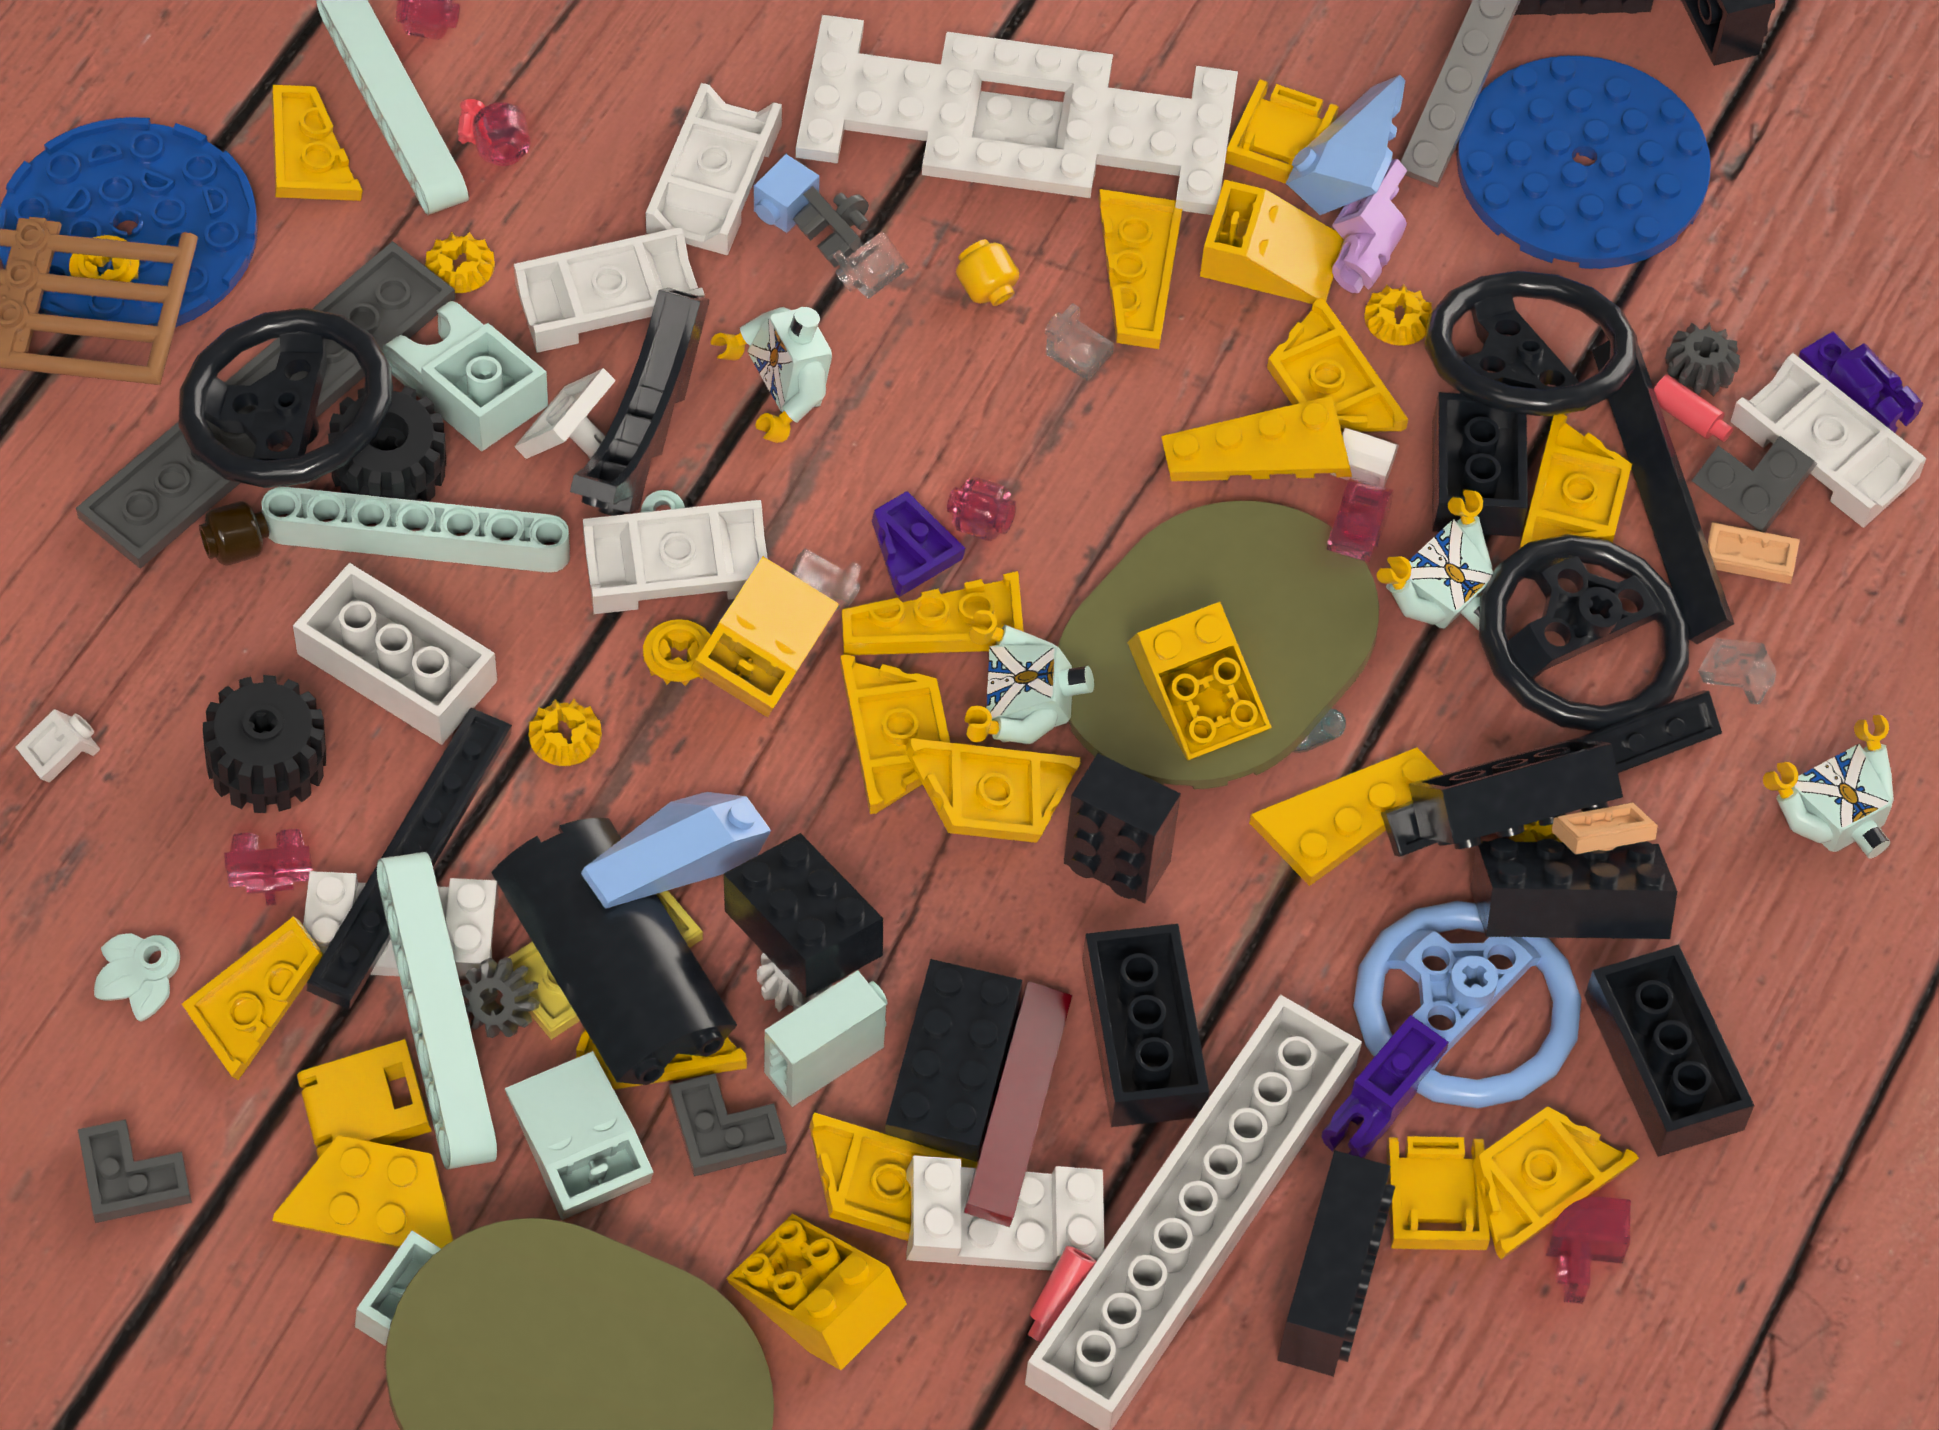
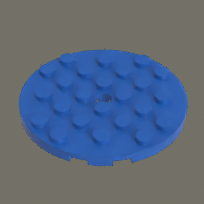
M1549 57L1535 60L1507 71L1492 81L1478 95L1458 141L1457 170L1460 183L1468 202L1483 223L1496 235L1503 233L1506 237L1518 243L1520 251L1550 263L1553 262L1554 258L1579 263V268L1584 269L1613 268L1633 264L1648 259L1677 241L1678 235L1689 224H1693L1700 213L1710 180L1711 161L1706 137L1699 122L1687 105L1671 89L1650 75L1631 66L1597 57ZM1576 153H1579L1580 156L1588 157L1592 161L1595 160V163L1590 166H1584L1581 163L1575 162L1573 158L1576 157Z
M126 117L97 121L74 128L44 144L45 150L31 162L27 163L24 161L6 185L7 193L0 207V229L16 230L19 218L29 219V217L46 218L47 221L60 222L62 226L59 235L89 238L110 235L123 238L128 242L178 246L180 235L183 232L196 235L198 241L175 328L196 319L221 302L241 280L254 254L257 242L258 220L256 203L247 176L236 160L227 151L222 152L209 143L206 135L175 123L174 127L151 124L150 118ZM124 221H133L138 224L132 230L131 235H128L126 231L116 229V227ZM0 246V261L3 269L6 268L11 247ZM54 252L49 274L71 276L69 262L72 253ZM111 260L104 267L97 266L99 276L104 274L107 269L113 270ZM140 260L138 279H134L131 282L168 286L173 264ZM44 291L38 313L157 326L163 303Z

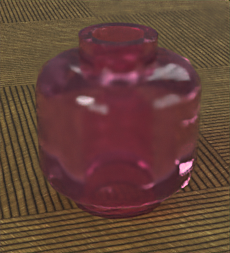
M398 0L396 22L402 23L403 31L408 35L439 40L446 35L448 27L456 28L460 5L453 3V0Z
M503 102L493 103L482 108L474 116L472 130L478 154L484 161L498 166H509L518 162L529 151L531 139L526 117L518 106Z
M971 477L963 483L961 488H953L948 499L947 511L952 513V522L956 530L991 541L997 538L1000 533L1005 535L1009 531L1015 517L1016 501L1011 500L1009 489L1003 485L978 477Z

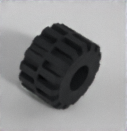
M392 383V405L376 438L346 466L331 472L335 487L341 486V493L418 500L420 498L423 501L429 502L435 496V485L442 486L445 478L446 445L444 422L441 414H434V403L426 396L416 400L415 389L404 386L402 392L393 391ZM365 387L358 389V399L356 401L347 396L339 404L340 414L333 413L329 422V443L353 422L365 398Z
M263 675L262 683H253L251 676L240 679L239 689L234 691L229 686H226L218 693L219 703L210 702L206 710L207 722H203V741L208 777L213 779L214 789L221 797L230 793L231 805L240 809L246 803L253 804L254 813H266L267 805L277 804L279 812L290 809V798L296 796L299 801H305L311 796L310 783L319 786L324 777L323 766H326V745L322 711L316 708V699L309 691L300 695L299 684L288 679L284 685L277 684L276 676Z

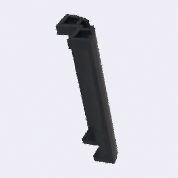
M588 818L559 825L560 834L543 842L540 841L538 836L530 839L510 853L491 872L616 1082L648 1085L663 1075L664 1068L677 1054L707 1057L722 1048L725 1039L737 1027V1024L657 895H650L605 909L581 874L585 866L621 840L620 835L609 818Z

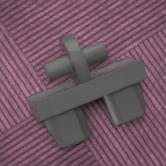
M813 186L803 194L808 204L793 220L810 241L827 226L833 231L817 247L834 268L852 255L861 262L870 254L860 242L859 236L850 228L855 225L859 230H863L869 224V221L864 217L869 205L863 196L853 195L847 198L843 193H839L833 200L838 206L835 211Z

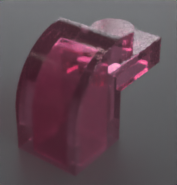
M1350 477L1328 540L1327 550L1370 562L1375 546L1378 547L1390 513L1394 490Z
M1608 1197L1583 1198L1566 1207L1557 1218L1547 1246L1546 1256L1558 1257L1556 1283L1564 1284V1302L1583 1304L1590 1286L1591 1261L1623 1263L1630 1244L1631 1200Z

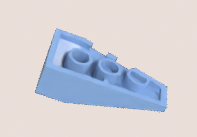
M1401 75L1372 86L1294 157L1292 161L1293 169L1286 184L1319 215L1377 193L1392 160L1393 152L1387 145L1388 141L1396 137L1397 127L1392 124V119L1400 112L1406 81Z
M704 792L669 802L585 866L581 874L606 909L722 875L756 857L771 830L747 796Z

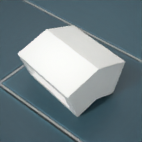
M1345 428L1342 436L1352 477L1340 478L1383 492L1399 445Z

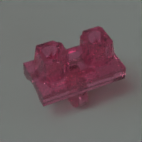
M281 830L276 833L277 848L259 850L258 835L253 833L234 834L230 852L224 853L229 887L246 886L247 894L265 892L266 905H276V891L294 890V882L309 881V873L313 871L310 848L305 846L301 830Z

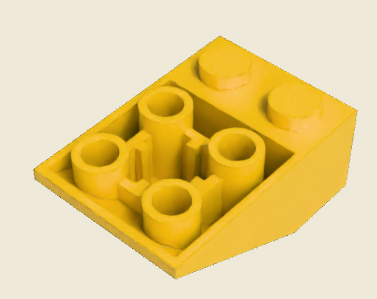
M1224 180L1204 244L1200 277L1313 304L1320 297L1327 301L1334 277L1332 267L1337 261L1344 239L1337 231L1266 189Z
M762 556L696 658L691 670L768 718L839 604Z
M1221 602L1138 632L1127 642L1144 685L1187 761L1272 728Z
M793 1213L726 1278L730 1285L809 1353L839 1370H842L907 1305L889 1266Z

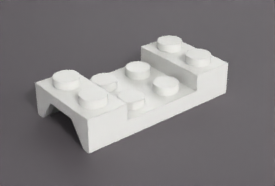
M701 83L647 208L646 233L650 234L682 227L686 244L728 255L741 225V212L764 157H769L782 126V104L772 103L759 112L726 104L710 85Z
M682 227L514 264L515 285L537 353L578 344L579 333L651 317L659 289L672 288L705 298L703 288H698L689 263Z
M1794 353L1787 357L1773 380L1751 400L1742 397L1736 402L1730 421L1763 448L1770 442L1774 444L1779 436H1781L1812 458L1817 465L1810 474L1833 491L1830 502L1863 528L1920 477L1926 461V457Z
M761 500L583 519L584 544L594 614L639 609L638 601L722 591H727L728 600L735 599L762 556L768 559Z
M310 871L303 926L323 954L366 884L358 882L356 873ZM450 878L449 887L437 886L459 979L467 980L465 975L470 969L474 967L480 969L482 961L492 958L494 916L499 900L496 880ZM391 940L370 975L399 976Z
M913 1155L906 1171V1180L911 1186V1228L906 1260L1053 1271L1066 1246L1077 1248L1096 1261L1104 1252L1103 1170L1056 1166L1052 1174L1026 1172L1015 1215L1009 1228L963 1213L975 1168L961 1167V1159Z

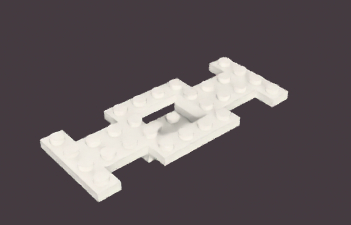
M822 15L796 144V158L838 163L844 130L927 141L922 164V175L1077 197L1091 198L1096 165L1180 176L1175 208L1186 212L1214 215L1221 193L1238 71L1196 66L1192 98L1189 99L1109 88L1113 54L947 32L941 64L860 54L864 20ZM982 81L1061 91L1065 92L1064 101L1058 102L981 91Z

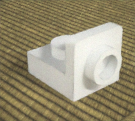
M56 709L46 716L16 746V749L39 778L49 783L82 751L94 756L100 750L91 738L95 732L86 720L76 713L71 717Z

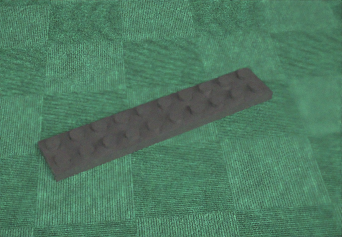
M392 241L318 303L313 310L345 316L372 334L383 351V345L400 335L410 339L438 315L437 309L455 300V289ZM280 338L273 341L225 383L228 385L250 386L275 370L280 355ZM326 339L327 369L315 413L316 417L320 416L365 377L356 357L333 340ZM301 371L295 373L290 380L303 379L309 372ZM245 406L238 413L248 414L254 411L257 406ZM207 421L217 441L237 455L253 458L256 445L245 433H226ZM177 422L77 506L76 512L82 522L141 569L240 483L225 480L198 461L190 450ZM279 443L271 451L277 452L283 445Z

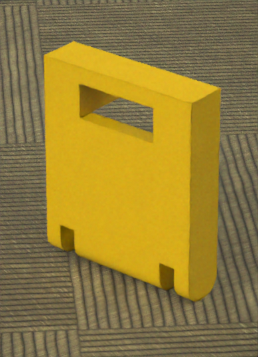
M1260 79L1227 147L1225 163L1286 184L1293 169L1292 161L1294 157L1336 120L1339 106L1331 103L1324 118H1318L1322 110L1323 99L1276 84L1270 101L1265 100L1268 82Z
M406 1039L315 1066L297 1074L299 1086L303 1088L301 1094L315 1146L318 1147L316 1150L318 1159L337 1135L390 1145L432 1132ZM406 1076L413 1104L395 1109L387 1077L390 1082Z
M1407 1136L1405 1145L1406 1158H1399L1398 1137H1388L1386 1146L1387 1165L1391 1166L1388 1184L1395 1185L1389 1209L1391 1249L1487 1250L1490 1241L1489 1223L1473 1165L1475 1158L1485 1151L1484 1139H1473L1471 1146L1472 1159H1464V1137ZM1418 1223H1461L1462 1231L1418 1230Z

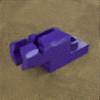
M1832 331L1802 349L1799 353L1801 360L1894 433L1898 429L1896 426L1898 419L1905 426H1908L1921 411L1923 402L1909 386L1903 388L1901 378L1890 370L1865 343L1851 350Z
M1410 1015L1354 1080L1352 1093L1334 1113L1331 1122L1322 1131L1321 1138L1324 1144L1333 1152L1346 1136L1349 1123L1352 1121L1359 1126L1364 1120L1361 1127L1348 1142V1146L1351 1149L1348 1154L1364 1158L1375 1146L1377 1140L1391 1127L1400 1112L1416 1095L1420 1081L1447 1051L1449 1042Z

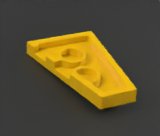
M273 85L272 123L275 197L361 201L363 190L358 179H354L348 166L349 159L344 148L340 149L333 133V124L316 87Z
M294 916L181 1004L231 1077L239 1080L306 985L324 955L300 920Z

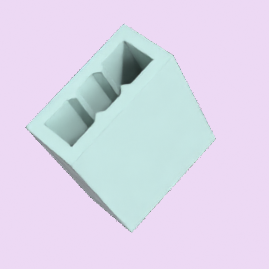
M857 970L765 1029L764 1073L791 1107L884 1048L885 1016L888 1003L882 989L874 981L868 983Z

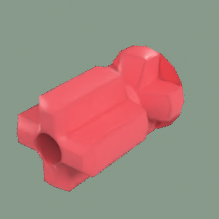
M467 99L460 104L462 110L461 116H459L458 140L462 144L471 142L476 145L481 142L482 116H484L485 105L479 100Z

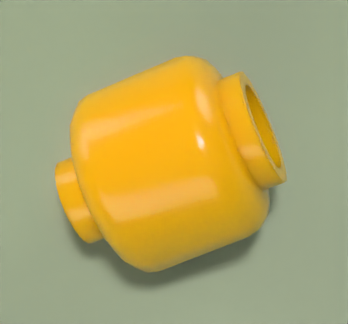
M984 239L974 243L960 253L958 256L960 263L956 267V276L973 302L978 304L991 302L993 306H998L1015 294L1012 287L1019 280L1020 273L1002 244L996 242L989 243L988 240Z

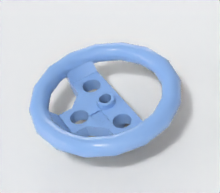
M1458 900L1415 909L1382 930L1358 966L1353 1004L1365 1046L1374 1057L1393 1036L1382 1006L1385 976L1390 969H1401L1418 983L1421 1007L1412 1016L1449 1042L1447 1051L1442 1057L1531 966H1536L1544 975L1553 1001L1550 1032L1534 1057L1510 1073L1477 1080L1444 1075L1437 1072L1435 1068L1442 1059L1441 1057L1420 1081L1417 1089L1418 1094L1433 1102L1479 1109L1521 1100L1557 1075L1578 1041L1582 1000L1568 959L1549 938L1489 937L1484 943H1450L1438 933L1455 929L1485 933L1476 904ZM1497 954L1504 955L1510 959L1513 966L1504 970L1497 969L1488 958ZM1428 956H1437L1444 960L1447 967L1441 971H1433L1428 969L1422 960ZM1434 1015H1443L1451 1020L1453 1027L1448 1030H1437L1431 1026L1428 1019Z

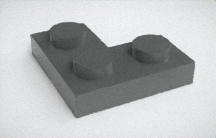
M1779 436L1754 470H1751L1718 446L1692 479V482L1758 531L1766 532L1816 467L1817 463L1783 437Z
M716 1074L669 1085V1094L694 1177L787 1153L786 1141L774 1103L728 1115Z
M126 1119L78 1129L95 1223L192 1203L182 1152L134 1162Z

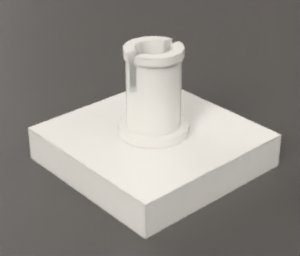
M602 368L564 386L514 447L528 459L564 443L570 437L591 459L604 440L605 435L586 416L616 380Z

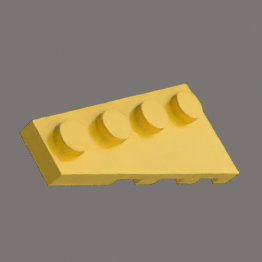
M1099 189L1098 200L1116 343L1159 349L1182 209L1175 208L1176 200Z
M1333 396L1161 436L1171 481L1228 480L1232 475H1251L1252 480L1270 479V475L1295 474L1297 479L1315 478L1316 473H1336L1337 478L1352 477Z
M1018 571L1003 574L1002 581L984 584L982 579L964 583V589L940 594L939 589L921 592V596L918 599L902 602L899 598H892L842 609L843 655L989 651L990 646H995L997 641L991 639L987 644L979 645L970 639L969 632L971 627H978L981 630L987 629L985 626L973 622L974 613L978 610H988L997 620L996 627L1002 628L1004 625L1024 632Z
M1416 747L1252 813L1249 824L1311 886L1386 831L1381 812L1412 801L1409 788L1410 783L1443 775V773Z

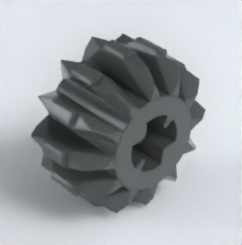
M1710 322L1701 330L1691 323L1687 327L1686 332L1677 331L1673 336L1670 347L1667 348L1665 359L1666 364H1668V375L1674 379H1679L1678 381L1684 386L1693 388V391L1698 395L1705 389L1714 397L1720 387L1728 388L1733 382L1735 372H1738L1740 355L1737 354V341L1727 340L1726 329L1719 332L1712 331Z
M505 957L498 964L492 958H488L481 962L480 969L474 967L466 973L465 976L470 984L461 986L463 997L469 999V1002L465 1004L467 1014L472 1012L475 1016L470 1024L471 1029L476 1030L485 1024L487 1037L494 1038L499 1035L500 1031L506 1037H511L517 1034L518 1026L525 1028L532 1023L533 1019L528 1011L538 1009L541 1002L529 996V993L538 989L539 983L531 981L526 984L523 978L527 975L528 967L523 965L513 971L511 958ZM497 990L501 991V993L503 994L500 1000L502 1005H499L495 1001V999L498 996Z

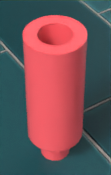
M1666 374L1655 386L1654 391L1660 408L1705 439L1714 435L1722 442H1725L1733 432L1734 428L1723 421L1724 412L1670 375Z
M1066 1246L1029 1314L1035 1320L1028 1332L1030 1337L1042 1342L1097 1262L1094 1258L1077 1248Z

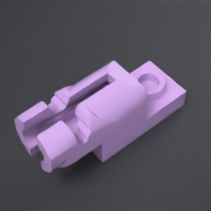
M1398 159L1391 160L1376 194L1345 205L1332 224L1333 228L1345 240L1337 261L1332 267V274L1339 285L1350 293H1359L1364 285L1368 290L1374 285L1382 273V267L1389 262L1390 255L1402 238L1407 222L1391 202L1399 192L1398 185L1407 172V169Z

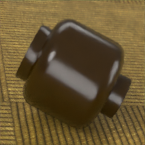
M243 501L208 511L205 523L199 525L200 536L208 558H216L219 563L225 566L258 557L263 549L262 539L269 537L267 522L262 511L254 513L251 506Z

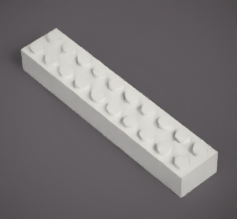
M1282 995L1278 997L1029 1359L1025 1381L1026 1386L1099 1430H1112L1356 1068L1362 1041Z

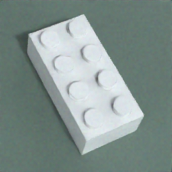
M351 563L341 571L293 625L298 655L441 745L461 724L469 709L474 708L497 682L494 652Z

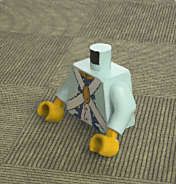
M780 307L763 313L741 326L740 333L737 335L718 333L711 339V345L724 346L727 344L725 352L718 355L717 359L738 360L744 353L745 345H749L747 352L781 411L779 416L764 413L757 419L755 427L758 430L767 432L763 437L765 440L775 443L787 440L791 430L790 423L792 421L797 423L814 407L821 406L826 394V382L832 360V352L818 327L820 321L819 314L812 308L800 307L790 310Z
M1464 490L1465 504L1461 498L1452 497L1448 502L1449 511L1461 517L1458 522L1453 519L1410 560L1402 556L1388 557L1387 562L1391 568H1380L1377 572V579L1381 583L1387 584L1386 588L1392 593L1405 617L1432 625L1435 624L1439 628L1445 629L1462 614L1479 631L1480 598L1494 571L1492 570L1493 567L1480 519L1477 516L1483 508V499L1476 491Z
M978 610L974 613L973 622L983 625L987 629L981 630L978 627H971L969 636L972 642L979 645L987 644L991 639L997 642L995 646H990L987 706L986 708L983 706H972L967 710L964 719L969 724L966 732L967 737L973 742H981L986 739L988 734H992L994 739L1001 740L1002 743L1010 741L1032 744L1054 727L1066 724L1071 718L1072 696L1091 693L1094 690V678L1090 667L1072 668V665L1060 648L1053 643L1004 625L1002 628L996 627L997 620L988 610Z
M1873 715L1875 730L1872 735L1868 731V724L1865 719L1856 722L1854 732L1860 740L1866 741L1867 747L1864 749L1860 744H1857L1799 776L1796 767L1792 763H1777V770L1781 774V781L1775 771L1764 774V786L1771 791L1779 792L1777 801L1790 829L1794 833L1814 842L1822 843L1829 851L1837 852L1856 842L1869 859L1878 856L1890 845V840L1880 829L1885 824L1894 801L1892 773L1886 745L1880 743V740L1885 738L1889 731V723L1882 715Z

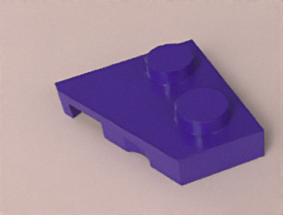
M908 491L874 510L871 522L894 591L899 597L963 559L966 548Z

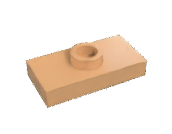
M1712 522L1708 548L1716 570L1791 584L1800 539Z
M1634 803L1557 816L1553 820L1552 833L1573 853L1581 854L1597 850L1609 851L1618 846L1655 840L1658 825Z

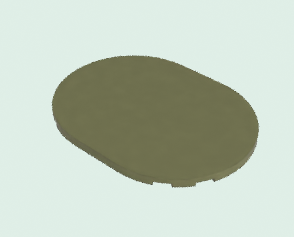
M1260 501L1214 503L1188 510L1161 523L1147 533L1082 602L1071 616L1062 633L1058 647L1070 662L1072 668L1089 666L1094 678L1093 692L1072 696L1071 718L1068 721L1072 733L1094 757L1099 753L1162 785L1164 783L1192 786L1193 789L1227 786L1228 781L1245 777L1252 773L1258 775L1270 769L1290 755L1352 686L1363 672L1371 657L1377 637L1379 601L1374 579L1367 564L1353 545L1325 522L1297 509ZM1221 602L1272 728L1187 761L1144 685L1127 642L1138 632Z
M540 1218L513 1219L479 1227L458 1237L434 1254L419 1269L405 1289L390 1324L386 1341L384 1366L390 1399L389 1403L400 1430H772L774 1399L769 1367L754 1332L737 1309L716 1289L700 1278L575 1224Z

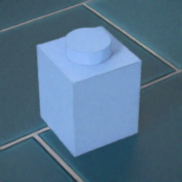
M785 154L754 185V212L765 223L769 225L774 224L788 233L796 225L793 218L808 204L803 194L812 186L819 192V175Z

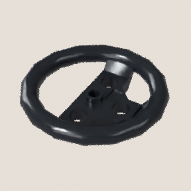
M1512 271L1480 276L1449 291L1429 314L1425 349L1438 375L1466 398L1506 413L1546 417L1584 411L1615 395L1635 370L1637 336L1622 309L1593 287L1556 274ZM1524 297L1552 300L1581 311L1602 327L1611 343L1610 359L1598 374L1579 382L1516 311L1513 298ZM1471 310L1477 337L1484 346L1481 352L1462 357L1452 344L1453 327L1464 313Z
M309 308L264 312L226 329L197 355L179 390V428L194 457L225 480L262 488L309 483L346 466L376 438L392 405V367L376 338L345 316ZM280 338V355L276 369L252 385H228L217 377L218 373L241 352L270 339ZM326 339L333 340L352 353L365 374V398L353 422L330 443L306 453L307 445L313 442L319 433V423L315 413L327 369ZM301 371L309 372L303 379L290 380L295 373ZM245 406H257L254 411L248 414L238 413ZM207 421L226 433H245L256 445L253 458L237 455L217 441ZM279 443L288 447L280 452L271 451Z
M1564 534L1528 542L1497 565L1480 598L1479 640L1493 675L1522 707L1563 728L1594 732L1668 704L1673 700L1689 667V625L1674 590L1646 560L1608 540ZM1583 563L1601 566L1625 580L1618 583L1591 574ZM1524 578L1535 580L1546 597L1542 618L1529 623L1511 639H1508L1506 634L1507 604L1520 581ZM1565 578L1571 580L1576 585L1578 592L1569 593L1564 591L1559 586L1557 579ZM1619 598L1631 600L1636 605L1638 612L1630 613L1623 610ZM1653 620L1657 621L1662 631V661L1651 683L1631 699L1606 705L1573 702L1540 686L1535 681V678L1545 670ZM1553 631L1558 633L1564 639L1565 645L1555 646L1546 639L1545 632Z

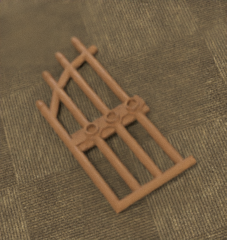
M29 217V219L19 218L16 230L0 229V246L11 247L6 268L0 269V368L161 385L198 241L196 235L187 232L181 233L178 246L59 235L62 226L60 222L47 221L46 218ZM54 252L173 264L168 286L49 274ZM44 291L163 303L157 326L38 313ZM33 331L153 343L147 366L28 353Z

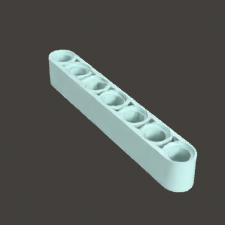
M316 0L326 29L424 212L430 215L468 201L469 196L463 176L368 0Z
M276 487L271 489L264 495L261 501L262 513L269 530L268 538L282 545L538 572H557L563 569L570 560L568 525L560 517L550 514L293 487ZM282 514H288L286 517H277ZM325 519H334L329 522H323ZM368 524H378L376 526H366ZM414 528H421V529H422V530H419V531H411V530L414 529ZM466 533V535L456 536L455 534ZM506 537L512 538V539H510V540H504V541L498 540V539L506 538ZM547 542H554V543H556V544H553V545H544V543H547Z
M426 852L380 858L377 862L379 890L442 1163L448 1170L494 1162L497 1157L495 1132L431 859Z

